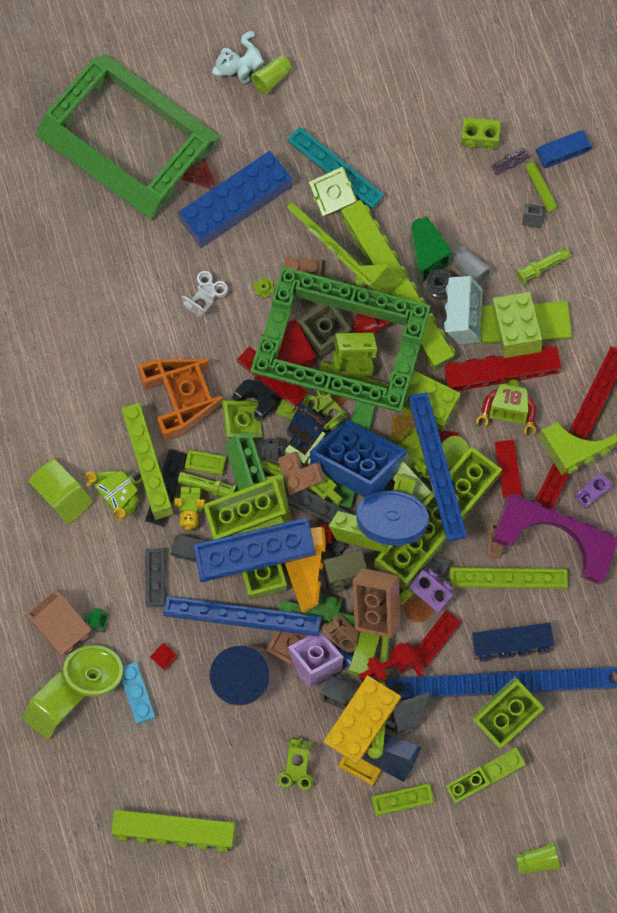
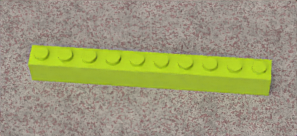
M359 200L342 209L341 218L369 265L386 264L403 277L402 281L389 295L426 304L423 297L418 296L415 283L413 281L410 282L407 278L408 273L405 267L400 266L398 263L399 258L394 250L391 251L388 245L390 244L385 235L382 236L380 233L378 222L371 218V211L367 204L364 205ZM430 312L420 350L433 372L454 361L455 350L451 344H447L445 341L446 336L441 328L438 329L435 324L436 319Z

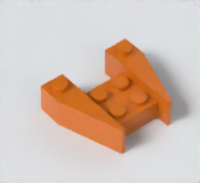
M208 359L153 360L138 366V375L144 391L163 384L174 411L157 417V425L164 442L182 436L222 406V395L211 399L201 372L208 369Z

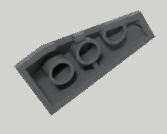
M330 675L320 693L321 701L345 710L357 690L348 682H345L346 679L339 675L333 677ZM388 718L385 728L394 731L396 724Z

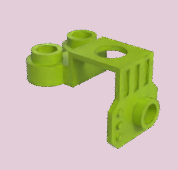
M317 391L318 397L306 396L303 400V405L312 411L316 410L329 421L324 426L325 430H334L342 421L348 418L347 411L342 410L336 401L331 398L332 394L328 393L325 395L324 392ZM311 401L315 402L314 407L309 406ZM332 409L338 410L339 413L333 419H330L329 412Z
M291 737V739L286 741V745L289 746L287 768L278 775L277 781L280 786L289 787L293 781H297L299 788L303 790H308L313 786L314 778L310 773H307L309 749L314 748L315 743L303 741L299 737ZM296 754L303 757V763L298 766L292 763V757ZM287 777L289 782L284 783L282 778ZM306 779L309 781V784L303 785L301 781Z

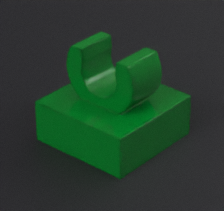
M94 608L92 614L85 613L84 621L90 624L89 627L97 632L105 633L109 614L101 608Z

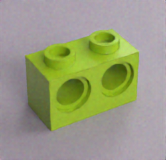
M464 117L461 145L467 148L483 147L486 150L498 149L501 121ZM468 132H473V133H475L476 135H474V136H469L467 133H468ZM486 134H492L494 137L488 138Z

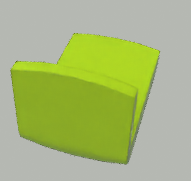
M54 458L39 467L28 480L29 484L50 504L67 525L77 519L93 503V500L79 483Z
M61 670L32 698L22 719L36 732L50 740L57 726L86 696L75 692L68 686L64 679L63 670Z

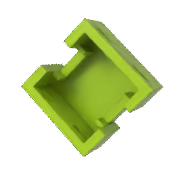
M336 333L334 340L336 351L332 352L331 358L334 375L341 377L372 376L374 368L372 358H376L377 353L374 333Z

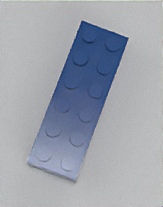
M268 151L178 212L179 219L200 248H202L292 187V178L274 154Z

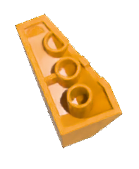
M322 527L310 528L316 553L315 556L285 563L301 612L303 613L318 605L321 584L318 576L319 570L323 569V563L320 562L321 553L325 552L326 547L325 533Z

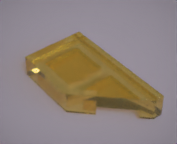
M392 415L391 443L398 446L411 435V415Z

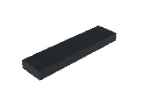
M169 449L162 469V476L172 505L179 484L178 478L180 472H183L187 454ZM150 506L145 522L164 527L167 517L155 520Z

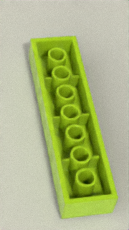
M472 446L449 472L462 520L468 516L499 479L502 471L500 467ZM433 492L423 503L429 515V523L424 535L410 544L389 545L385 553L381 552L375 559L374 568L379 572L398 575L399 587L404 591L446 542Z

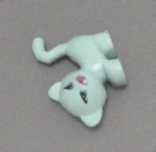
M249 31L241 36V44L248 49L243 57L240 58L236 52L229 48L222 49L221 54L216 60V66L212 70L215 76H231L238 73L239 81L244 84L250 81V71L254 73L264 67L260 51L248 41V39L255 37V32Z

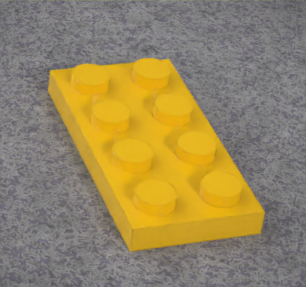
M367 675L323 743L358 765L401 700V696Z

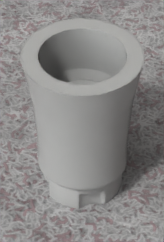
M463 246L459 247L452 254L451 261L465 276H471L479 285L483 284L490 276L492 267L482 262Z

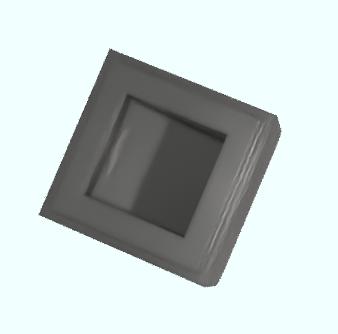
M525 204L522 225L540 228L544 207Z

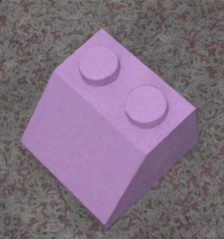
M319 630L318 636L309 635L288 647L297 674L309 688L342 670L343 656L321 630Z

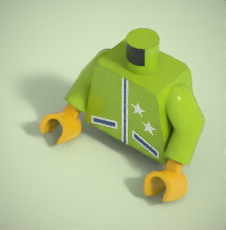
M122 470L99 473L87 472L84 475L83 479L87 478L90 480L86 484L88 487L96 483L94 484L96 491L113 511L112 517H119L118 523H121L123 518L135 511L139 501V492L135 486L143 481L137 471L129 477Z

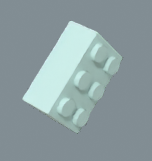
M471 276L449 278L448 285H446L448 302L445 304L447 320L444 322V329L458 344L480 343L483 289Z

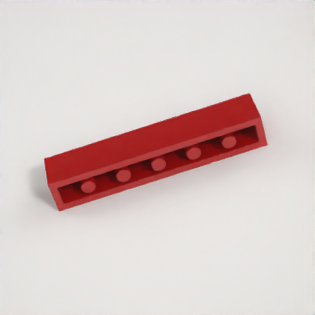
M547 345L542 347L541 352L507 358L490 355L482 360L469 359L465 363L459 364L458 362H451L444 366L443 373L446 386L459 392L505 384L510 380L522 381L560 374L562 367L557 346Z

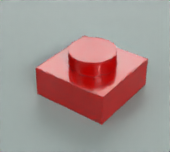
M162 643L150 656V659L166 671L178 655Z

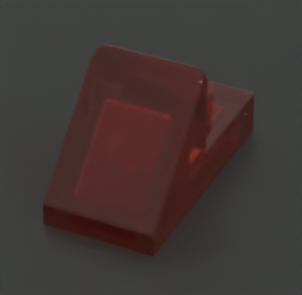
M202 159L198 170L191 166L181 178V180L208 189L215 187L214 178L204 159Z

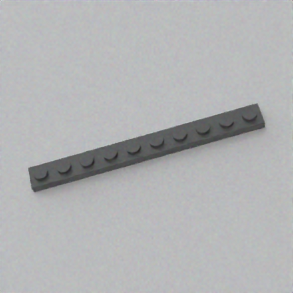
M286 486L289 505L326 524L331 523L338 511L352 514L307 490L289 495ZM434 555L425 567L434 569L442 580L449 562Z

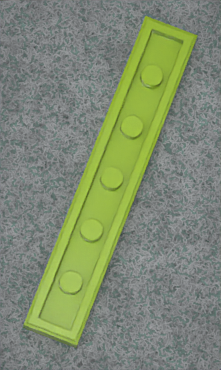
M450 567V583L454 588L568 589V569Z

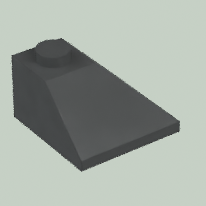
M429 692L397 704L391 713V717L396 724L395 728L398 735L403 733V736L415 732L414 729L417 728L429 703Z

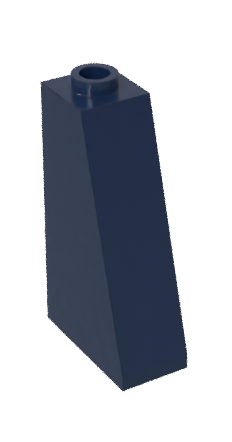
M385 734L382 756L378 759H373L366 751L362 759L398 780L405 782L422 747Z

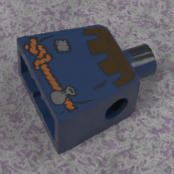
M300 403L287 428V435L292 438L287 447L290 445L298 450L303 445L310 449L322 432L327 433L329 431L324 429V426L329 421Z

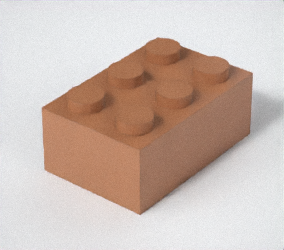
M362 568L353 579L355 630L392 638L401 625L399 576Z

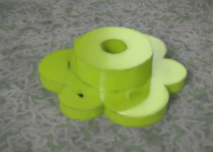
M261 277L259 281L254 282L255 294L268 298L270 293L274 292L273 280Z

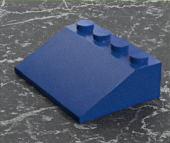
M345 419L310 451V464L320 463L322 472L328 478L363 497H367L370 494L385 489L406 456L407 450Z

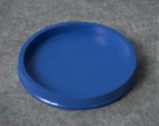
M380 491L368 495L360 502L356 510V521L361 532L369 539L385 545L399 546L413 543L424 535L429 523V515L425 506L409 494L398 491Z

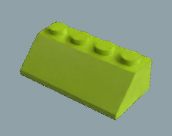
M276 477L203 504L214 540L227 537L287 514L286 495L282 483Z

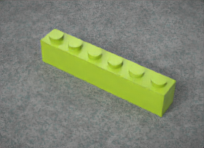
M140 403L121 408L154 518L158 520L174 515Z
M114 810L111 834L118 841H128V838L136 839L137 843L147 844L149 840L156 841V845L168 846V843H176V847L188 848V845H195L196 849L208 850V847H213L218 852H228V849L233 850L235 823Z

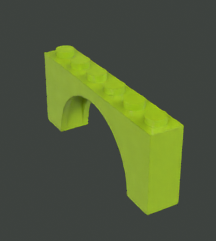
M558 422L544 428L538 435L539 440L561 475L566 473L572 474L579 469V466L583 464L587 466L594 462L596 457H604L611 452V449L617 447V433L607 439L587 441L571 435Z

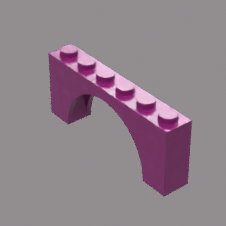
M510 494L506 498L491 539L492 542L510 548L518 535L528 527L542 524L555 526L565 531L576 542L581 552L583 563L581 578L598 585L604 582L617 545V538L614 537L613 533L599 531L594 525L588 523L584 525L574 517H565L560 515V512L555 509L548 510L543 508L538 502H528L524 500L523 496L518 494Z

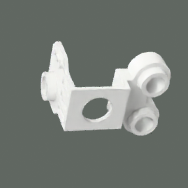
M202 271L198 274V292L192 300L186 296H181L183 306L200 318L212 305L215 297L223 298L228 293L226 283L218 281L213 284L212 275L208 271ZM204 278L209 280L207 283L202 282ZM218 289H223L224 292H223V293H218L217 290H218ZM203 299L206 305L202 308L195 301Z

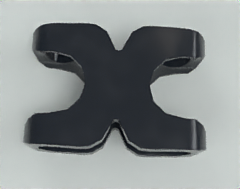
M255 376L254 380H244L232 396L234 401H244L247 398L256 399L259 405L254 411V418L259 422L272 412L274 401H282L280 396Z

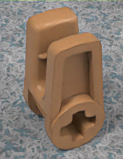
M498 519L491 523L489 529L487 557L492 559H500L503 549L502 545L491 541Z

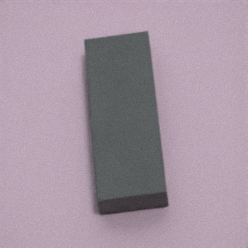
M145 549L146 608L165 607V549Z

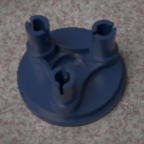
M233 646L223 650L214 659L210 668V683L213 691L222 701L231 705L243 706L255 702L264 694L269 684L270 673L266 660L258 651L247 646Z

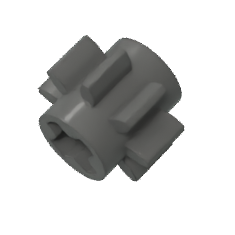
M268 438L264 441L265 444H260L261 457H265L267 461H277L279 455H284L283 443H279V440L276 438Z

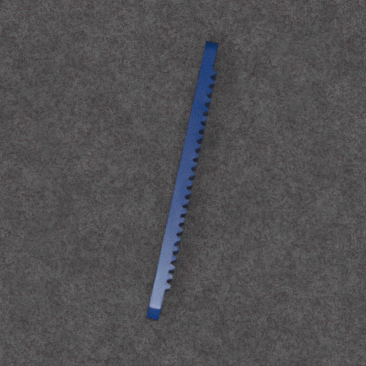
M597 667L592 669L580 668L553 671L540 670L514 673L501 672L399 678L391 680L387 688L391 690L393 685H401L403 691L398 694L401 696V700H407L429 692L430 698L495 695L516 676L531 693L616 689L617 683H612L609 680V675L617 673V668Z

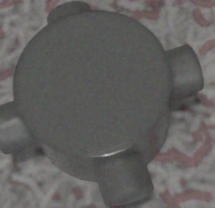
M338 540L330 546V550L337 553V556H340L344 548H347L346 544L344 545L343 542Z

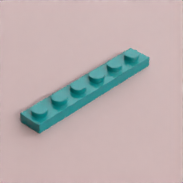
M301 127L287 139L290 145L326 174L344 167L353 185L352 188L356 198L361 200L364 205L367 204L369 209L372 210L384 198L382 192Z

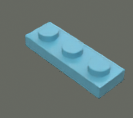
M134 662L123 666L121 680L136 724L155 719L156 717L137 663Z

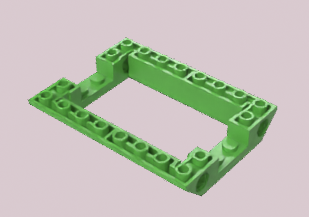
M107 54L91 60L45 113L36 133L38 138L150 220L153 219L175 193L174 186L194 163L199 165L221 139L218 134ZM107 78L189 137L147 187L65 128L74 120L72 113L92 90L98 92Z
M282 267L273 295L272 308L263 337L261 336L250 373L401 413L431 306ZM295 297L404 325L402 341L394 369L390 376L388 390L387 388L277 360Z

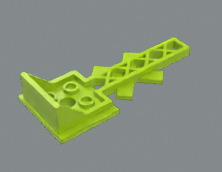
M291 202L287 206L306 225L310 232L319 238L356 274L354 280L358 287L365 288L368 285L377 292L390 294L402 281L403 277L386 264L363 266L297 205Z

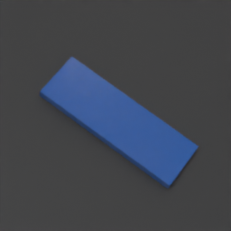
M308 517L194 544L201 583L316 555Z

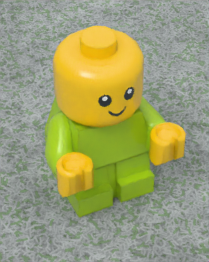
M181 487V497L174 499V506L181 511L179 525L185 528V531H192V529L198 527V512H201L204 508L203 504H205V500H201V488Z

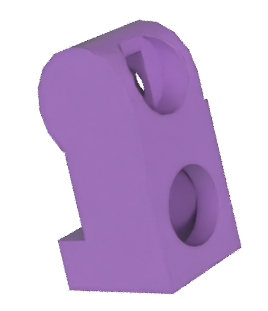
M600 473L575 495V499L586 509L605 493L612 490L613 485Z

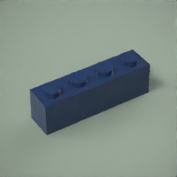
M551 623L475 632L471 635L474 659H479L480 662L490 661L493 657L508 659L511 658V655L519 654V657L531 655V652L546 654L553 650L554 647Z

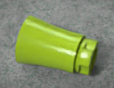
M281 55L262 69L252 73L251 79L260 92L268 95L274 86L288 75V72L293 67L291 62Z
M554 842L523 852V854L515 855L520 875L527 872L531 874L548 870H561Z

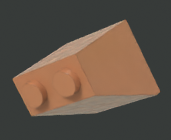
M56 590L25 615L59 655L70 653L74 649L73 645L78 641L82 642L89 636L88 632L91 631L64 596Z

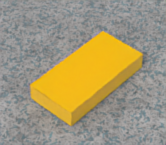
M344 756L338 765V768L371 786L374 785L382 771L363 759L357 765Z

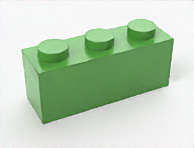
M251 433L234 435L225 444V448L240 491L264 482L266 479Z

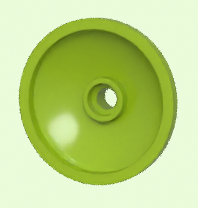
M86 645L69 654L64 662L63 675L68 686L75 692L85 696H101L111 692L119 685L123 676V665L118 655L109 648L99 645Z

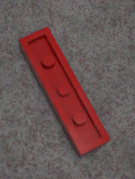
M249 346L237 358V363L250 372L256 351ZM251 373L294 408L308 395V392L299 385Z

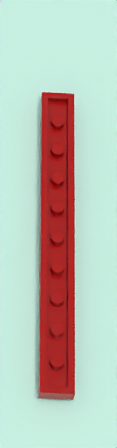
M612 346L609 348L568 432L579 439H587L617 378L616 348ZM553 462L534 502L540 503L543 508L548 510L553 509L569 473L561 475Z

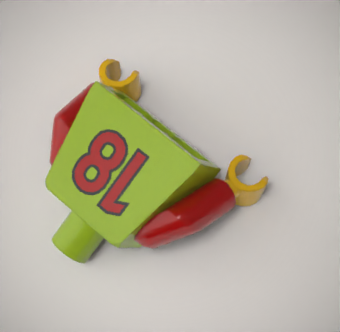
M510 380L508 385L501 384L498 390H494L486 396L481 409L482 416L477 418V425H479L480 420L484 419L486 420L484 428L488 426V415L492 419L525 425L527 422L523 434L526 436V430L530 428L532 429L533 436L536 432V428L533 426L536 406L531 397L527 395V389L519 387L520 383L517 380Z

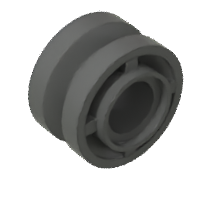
M437 269L427 276V292L432 298L437 300L448 298L446 285H448L449 278L452 277L451 274L446 270ZM442 283V284H444V285H442V286H437L436 284Z

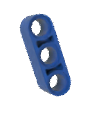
M581 130L540 146L536 149V153L543 168H549L589 152L592 149V145L585 131Z

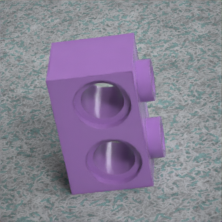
M425 567L408 588L439 613L456 592L453 590V585L446 580L443 582L434 569ZM422 577L430 580V586L422 584ZM436 591H444L445 599H439Z

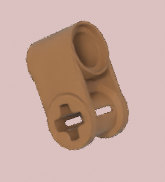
M336 615L330 623H325L322 626V632L326 638L334 642L342 651L353 652L356 649L360 633L343 616Z

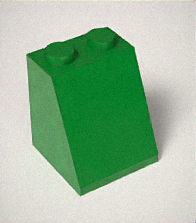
M427 216L422 219H416L411 225L410 244L417 281L421 284L427 280V276L432 271L437 269L443 270L451 265L453 251Z

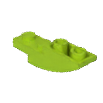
M515 747L489 763L446 785V788L456 804L503 780L527 764L518 748Z

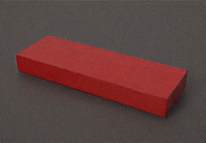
M514 439L494 442L497 465L502 469L500 483L503 499H506L510 494L522 496Z
M445 610L417 646L420 652L419 657L421 658L419 663L425 669L461 624V621L447 610Z

